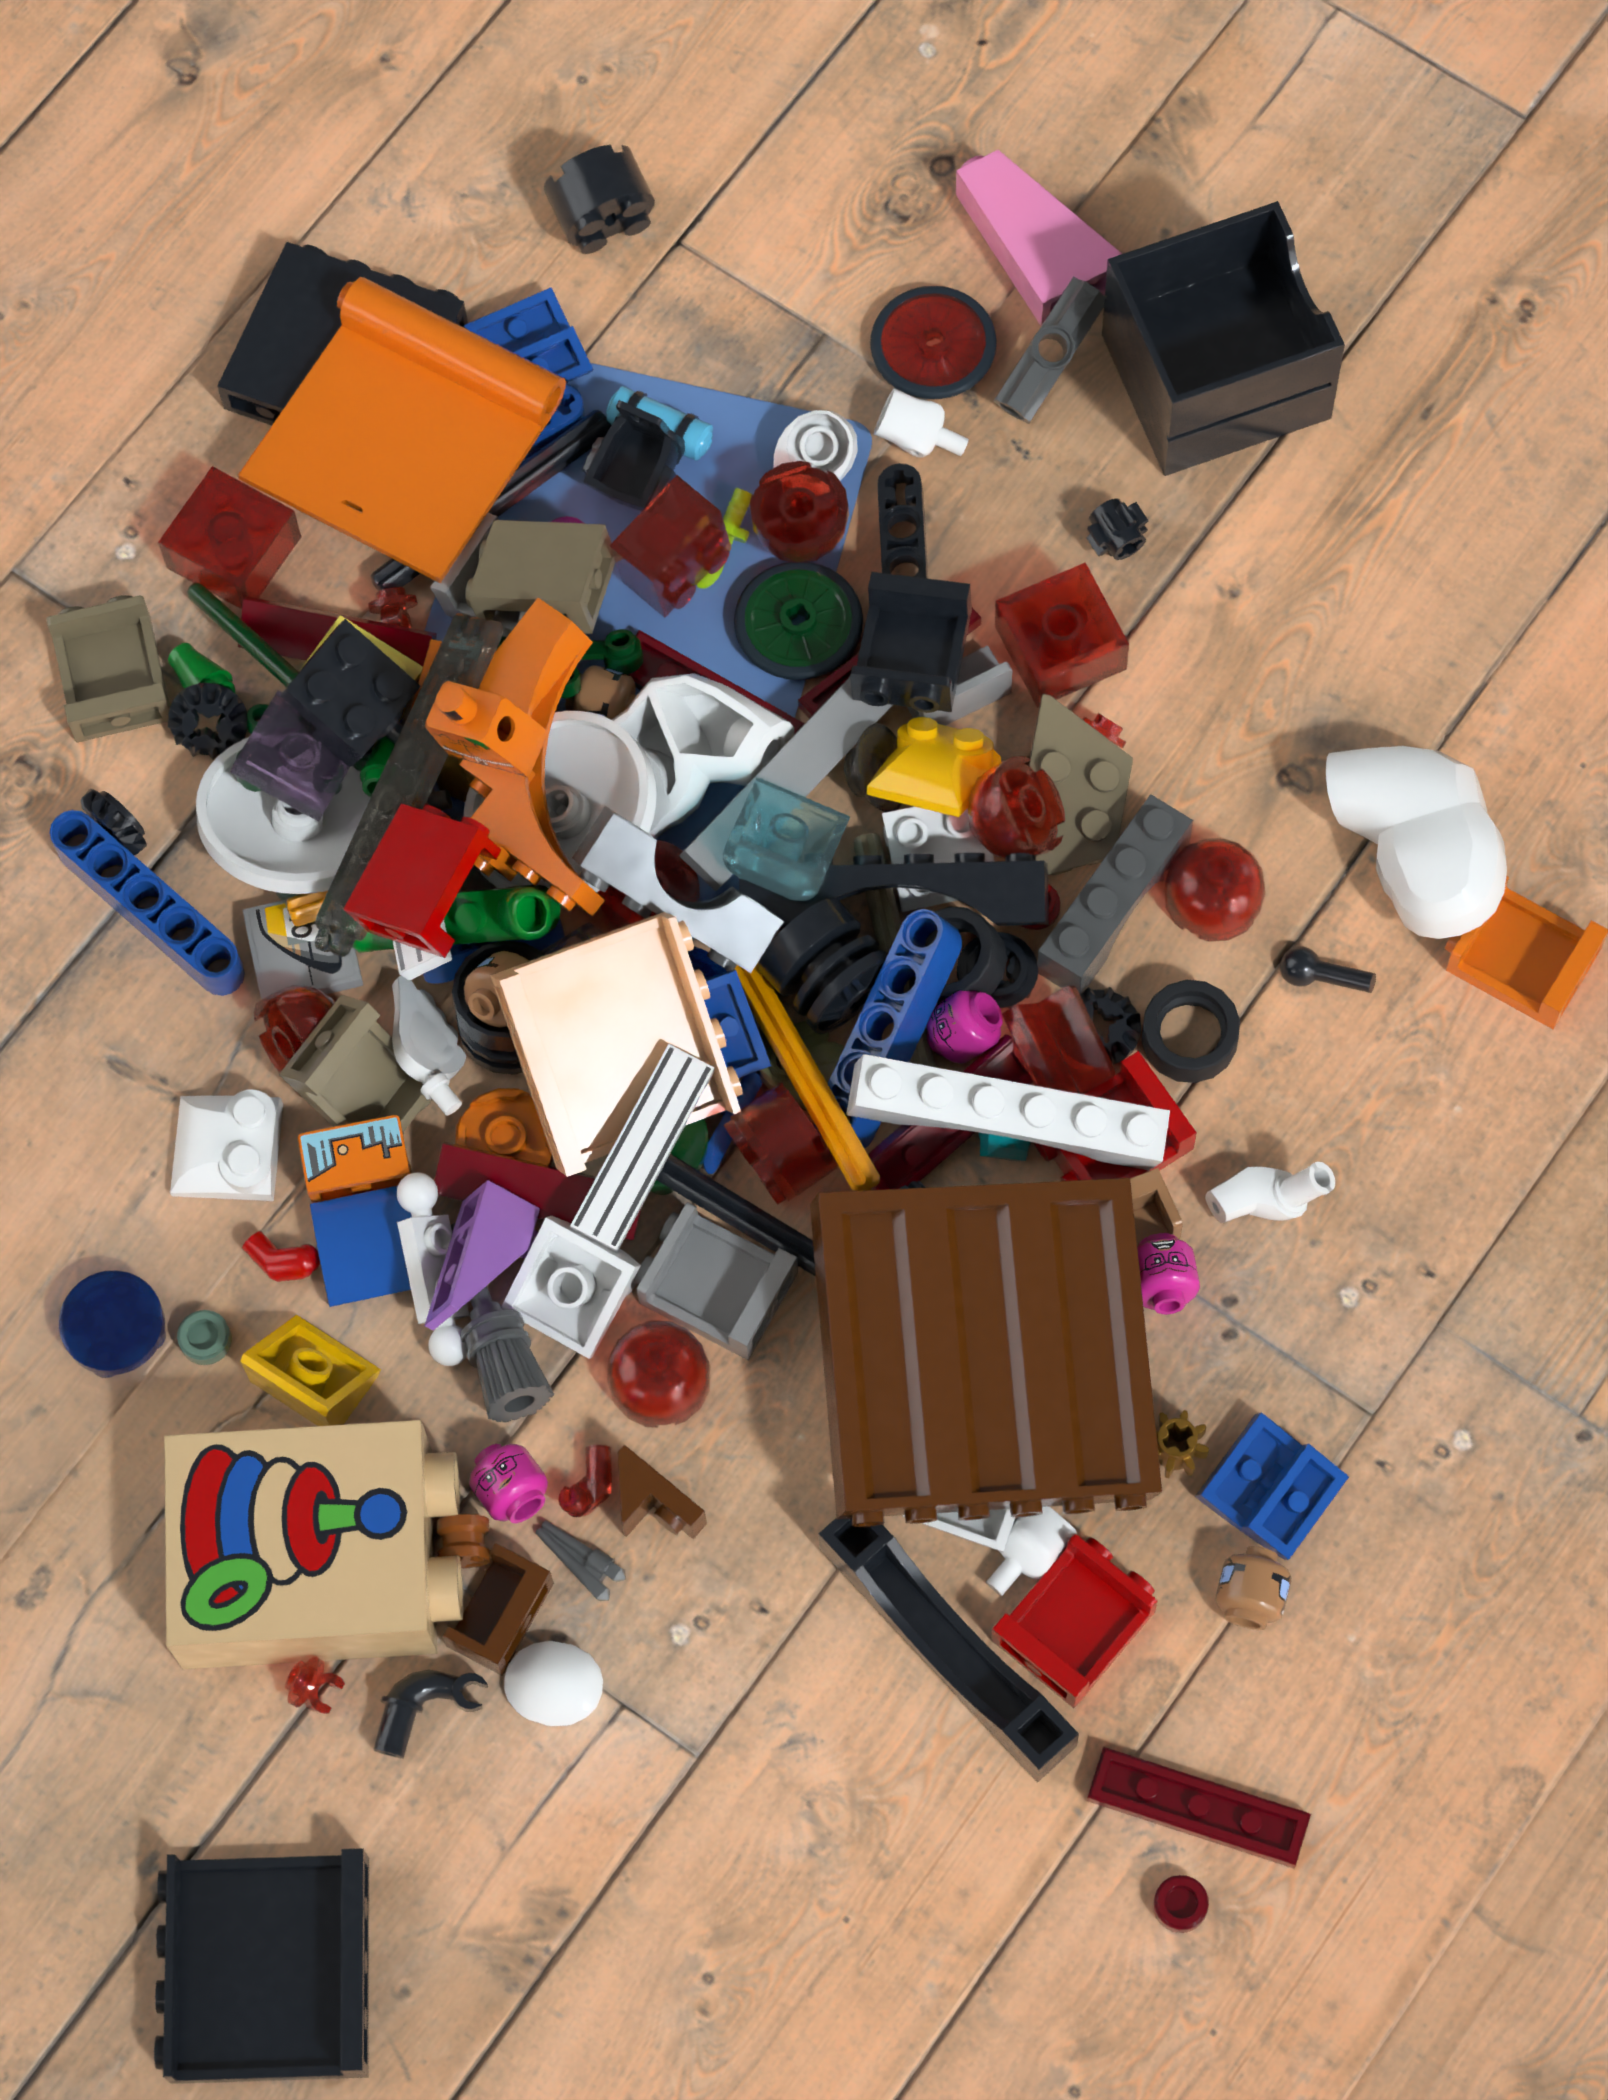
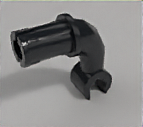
M435 1670L410 1673L397 1682L387 1696H382L381 1702L385 1704L373 1750L384 1755L403 1759L416 1713L423 1712L424 1707L422 1705L425 1701L436 1698L454 1700L459 1709L465 1712H475L482 1709V1704L467 1701L463 1697L462 1692L471 1684L488 1688V1683L482 1676L476 1673H466L460 1677Z

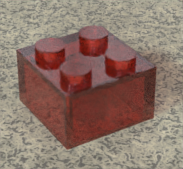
M212 466L160 538L158 544L167 569L193 583L204 585L214 595L242 609L243 599L247 597L259 598L302 536L293 509Z
M676 475L609 547L622 582L666 618L674 608L681 609L691 600L696 591V585L707 573L714 574L725 564L730 554L731 544L721 511L681 477Z
M1086 562L995 601V628L1037 708H1039L1043 694L1050 695L1057 700L1127 670L1129 643Z

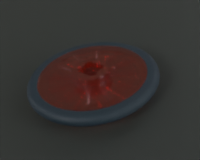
M943 286L918 287L892 299L877 316L870 338L872 358L883 378L894 388L910 396L922 399L950 398L971 389L986 375L991 367L997 345L995 328L986 310L969 295ZM934 338L940 340L938 344L933 346L927 345V342L934 340Z

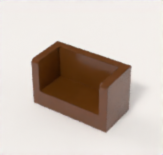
M494 1543L489 1552L492 1563L465 1609L463 1619L459 1620L455 1629L447 1627L442 1637L448 1648L503 1676L554 1582L549 1570Z

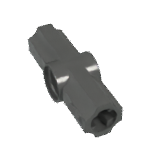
M1076 277L1071 279L994 399V402L1005 412L1027 424L1031 422L1103 310L1104 300L1107 298L1100 290ZM1045 339L1056 340L1062 346L1063 358L1057 362L1045 360L1040 355L1039 343Z

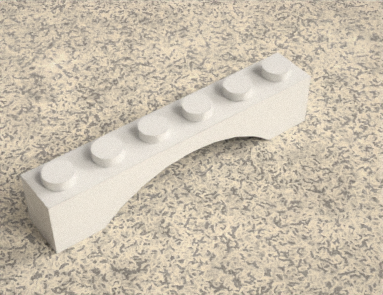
M863 1054L854 1064L846 1115L899 1125L941 1127L1010 1137L1063 1149L1100 1162L1150 1171L1163 1162L1170 1111Z

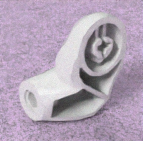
M695 673L651 678L636 695L629 707L612 719L639 743L653 768L657 799L654 819L649 834L655 839L671 827L682 823L699 808L710 783H732L746 786L794 736V727L786 719L732 688Z
M1407 746L1366 748L1328 754L1326 782L1332 811L1342 827L1378 844L1376 871L1384 892L1392 900L1406 928L1423 937L1435 939L1455 937L1480 927L1496 912L1505 890L1507 874L1505 846L1501 833L1487 813L1479 780L1473 768L1440 751Z

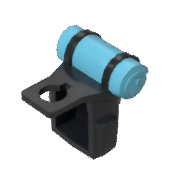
M621 386L609 400L606 410L607 420L612 425L604 438L597 437L584 464L583 472L586 474L584 484L619 504L652 514L655 508L662 507L677 477L674 469L679 464L682 456L699 460L707 453L712 444L713 425L700 420L697 415L683 413L649 398L642 391H633Z

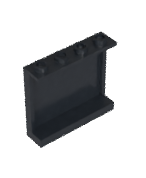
M286 242L217 385L225 410L273 425L341 327V309L337 307V300L343 287L350 281L354 283L358 278L365 277L462 327L468 324L464 301L447 290L437 289L432 291L417 286L413 281L402 275L393 274L388 276L373 271L366 264L357 260L343 261L328 256L323 250L312 245H303L301 247Z
M363 1848L341 1849V1855L209 1860H179L175 1854L167 1855V1870H160L157 1879L158 1901L160 1904L166 1903V1925H158L156 1933L157 1956L159 1959L165 1958V1980H157L155 1988L157 2014H164V2036H156L154 2043L156 2070L163 2069V2077L171 2084L369 2078V1857Z

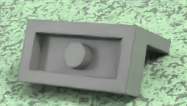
M985 646L962 658L952 712L935 711L924 713L912 707L907 708L913 718L927 717L934 719L938 724L946 726L1011 694L1012 669L1008 662L999 664L989 646Z

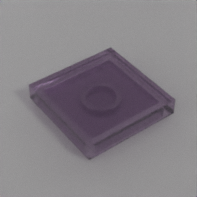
M278 690L235 760L230 773L319 822L350 768L312 735L316 727L280 696L281 691Z

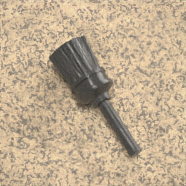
M456 1223L451 1224L452 1233ZM486 1286L470 1300L473 1306V1310L470 1312L471 1322L463 1328L460 1337L467 1347V1358L470 1365L478 1370L488 1419L495 1420L496 1422H509L526 1417L527 1415L536 1414L537 1410L542 1409V1406H545L546 1402L550 1401V1398L554 1396V1392L530 1350L531 1339L528 1332L524 1330V1320L521 1313L510 1309L502 1310L500 1303L493 1302L489 1289Z

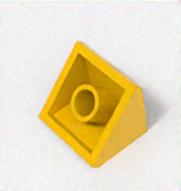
M298 1315L292 1317L244 1352L240 1360L251 1383L317 1426L344 1425L381 1371L380 1368Z

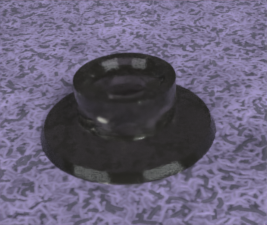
M875 723L862 732L856 748H852L847 753L844 762V772L850 790L857 797H866L869 803L876 809L889 812L898 810L902 803L867 795V785L886 759L897 748V737L885 725Z

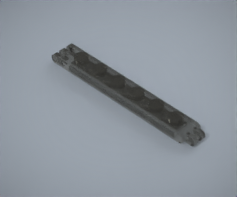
M457 613L453 617L316 916L315 924L319 929L315 938L316 949L324 952L331 951L334 955L345 957L349 954L354 941H361L367 935L368 931L344 911L343 908L401 803L421 810L426 805L448 757V754L425 728L426 719L434 704L437 693L446 681L479 688L503 636L504 628L501 622L486 621V619L476 616L471 618L469 615Z

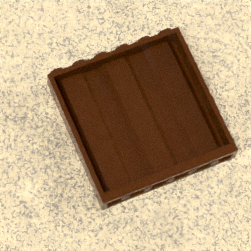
M1130 1178L825 1192L816 1195L810 1203L837 1519L852 1518V1526L869 1527L884 1524V1516L905 1515V1523L919 1524L937 1521V1513L958 1512V1520L965 1521L989 1518L990 1510L1010 1509L1011 1517L1043 1514L1042 1507L1062 1506L1064 1514H1081L1095 1511V1504L1115 1503L1116 1511H1132L1147 1508V1500H1151L1162 1493Z

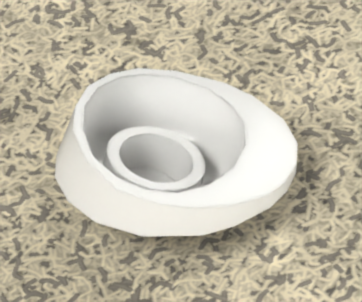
M815 410L798 416L785 428L777 442L774 452V472L777 479L794 494L805 496L822 494L837 486L852 468L858 452L857 435L852 425L843 416L833 411Z
M545 1641L531 1644L516 1654L508 1664L504 1690L509 1703L516 1712L526 1719L546 1726H569L586 1718L597 1707L602 1695L603 1678L599 1666L589 1653L571 1644Z

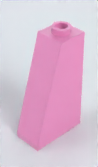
M996 150L986 156H975L966 161L960 169L956 170V196L1040 326H1042L1073 277L1086 281L1105 295L1107 261L1109 258L1121 255L1122 253L1002 152Z

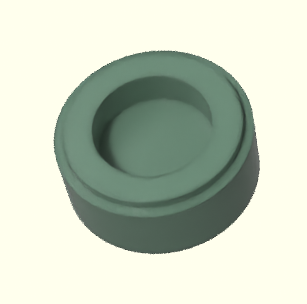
M200 1310L191 1313L181 1322L177 1333V1340L187 1359L195 1364L210 1365L225 1357L231 1347L232 1336L222 1316L213 1311Z

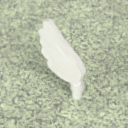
M399 976L392 985L395 1007L392 1044L395 1058L400 1067L416 1081L422 1082L423 1086L420 1091L425 1098L433 1099L442 1112L448 1116L454 1113L462 1104L448 1085L450 1079L463 1067L466 1054L457 1045L458 1032L447 1023L445 1014L436 1007L431 994L425 990H417L411 980L408 981L403 976Z

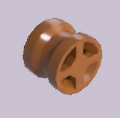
M458 1514L438 1519L437 1533L443 1538V1547L438 1551V1557L459 1555L461 1569L481 1567L489 1564L490 1549L485 1546L484 1536L489 1532V1518L474 1514Z

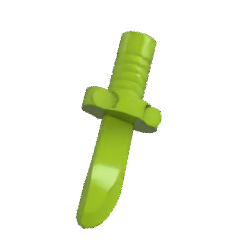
M735 488L722 520L710 517L706 528L717 533L697 579L696 583L699 589L710 587L719 578L733 541L747 542L750 532L740 528V525L753 495L743 489Z

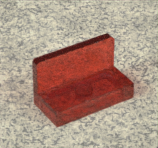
M1074 985L1063 987L1039 1003L1017 1004L1002 1013L1035 1086L1085 1094L1115 1076L1116 1071Z

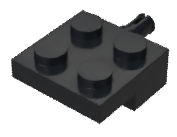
M346 619L334 629L280 694L285 701L316 727L312 735L349 768L363 758L375 742L383 739L385 736L402 750L406 756H409L422 741L399 722L405 705L421 685Z

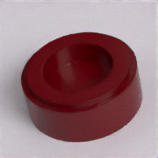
M1186 1875L1172 1876L1163 1881L1158 1887L1153 1901L1154 1913L1159 1923L1166 1929L1176 1933L1190 1932L1200 1926L1206 1917L1209 1907V1899L1205 1888L1199 1881Z

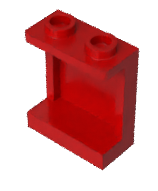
M401 803L343 910L369 933L446 958L455 940L440 925L477 857L482 855L497 860L501 849L488 837L490 830L472 818L463 817L459 822L451 819L446 813L431 805H424L421 810Z
M1139 1051L1121 1061L1119 1073L1083 1094L1170 1111L1163 1162L1151 1170L1158 1168L1160 1171L1194 1149L1197 1132ZM1034 1143L1044 1160L1049 1162L1054 1159L1064 1174L1060 1177L1061 1181L1131 1179L1149 1171L1100 1162L1070 1151Z
M1075 1533L1067 1541V1547L1013 1612L1010 1615L1005 1613L993 1627L991 1640L1072 1708L1079 1704L1152 1617L1158 1602L1152 1596L1155 1590L1147 1580L1134 1571H1130L1126 1575L1110 1562L1113 1559V1555L1104 1545L1092 1537H1088L1084 1541Z

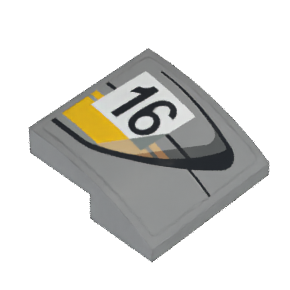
M288 899L243 909L249 945L264 1009L363 986L357 952L350 946L348 940L346 911L302 926H295L287 910Z

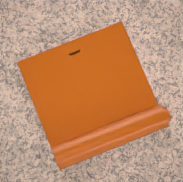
M360 277L354 283L348 282L339 294L337 307L341 309V327L239 472L238 477L239 480L441 584L554 415L563 398L566 380L365 277Z

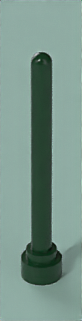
M200 583L190 585L187 591L189 599L286 688L299 671L204 585Z

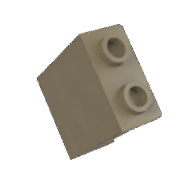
M493 520L487 540H483L480 545L479 563L474 578H470L466 586V602L473 609L479 626L490 627L496 610L527 612L535 600L540 598L560 613H565L567 618L572 620L584 633L592 634L617 559L605 524Z
M120 595L109 599L105 604L87 608L80 606L68 607L61 610L57 615L46 618L48 629L53 639L66 700L64 708L67 722L76 743L168 722L170 703L151 616L143 596Z
M341 995L279 1075L333 1127L397 1115L400 1118L404 1135L405 1129L415 1116L425 1109L433 1099H426L420 1091L423 1086L422 1082L413 1079L398 1064L394 1055L392 1037L376 1022L381 1015L368 1002Z

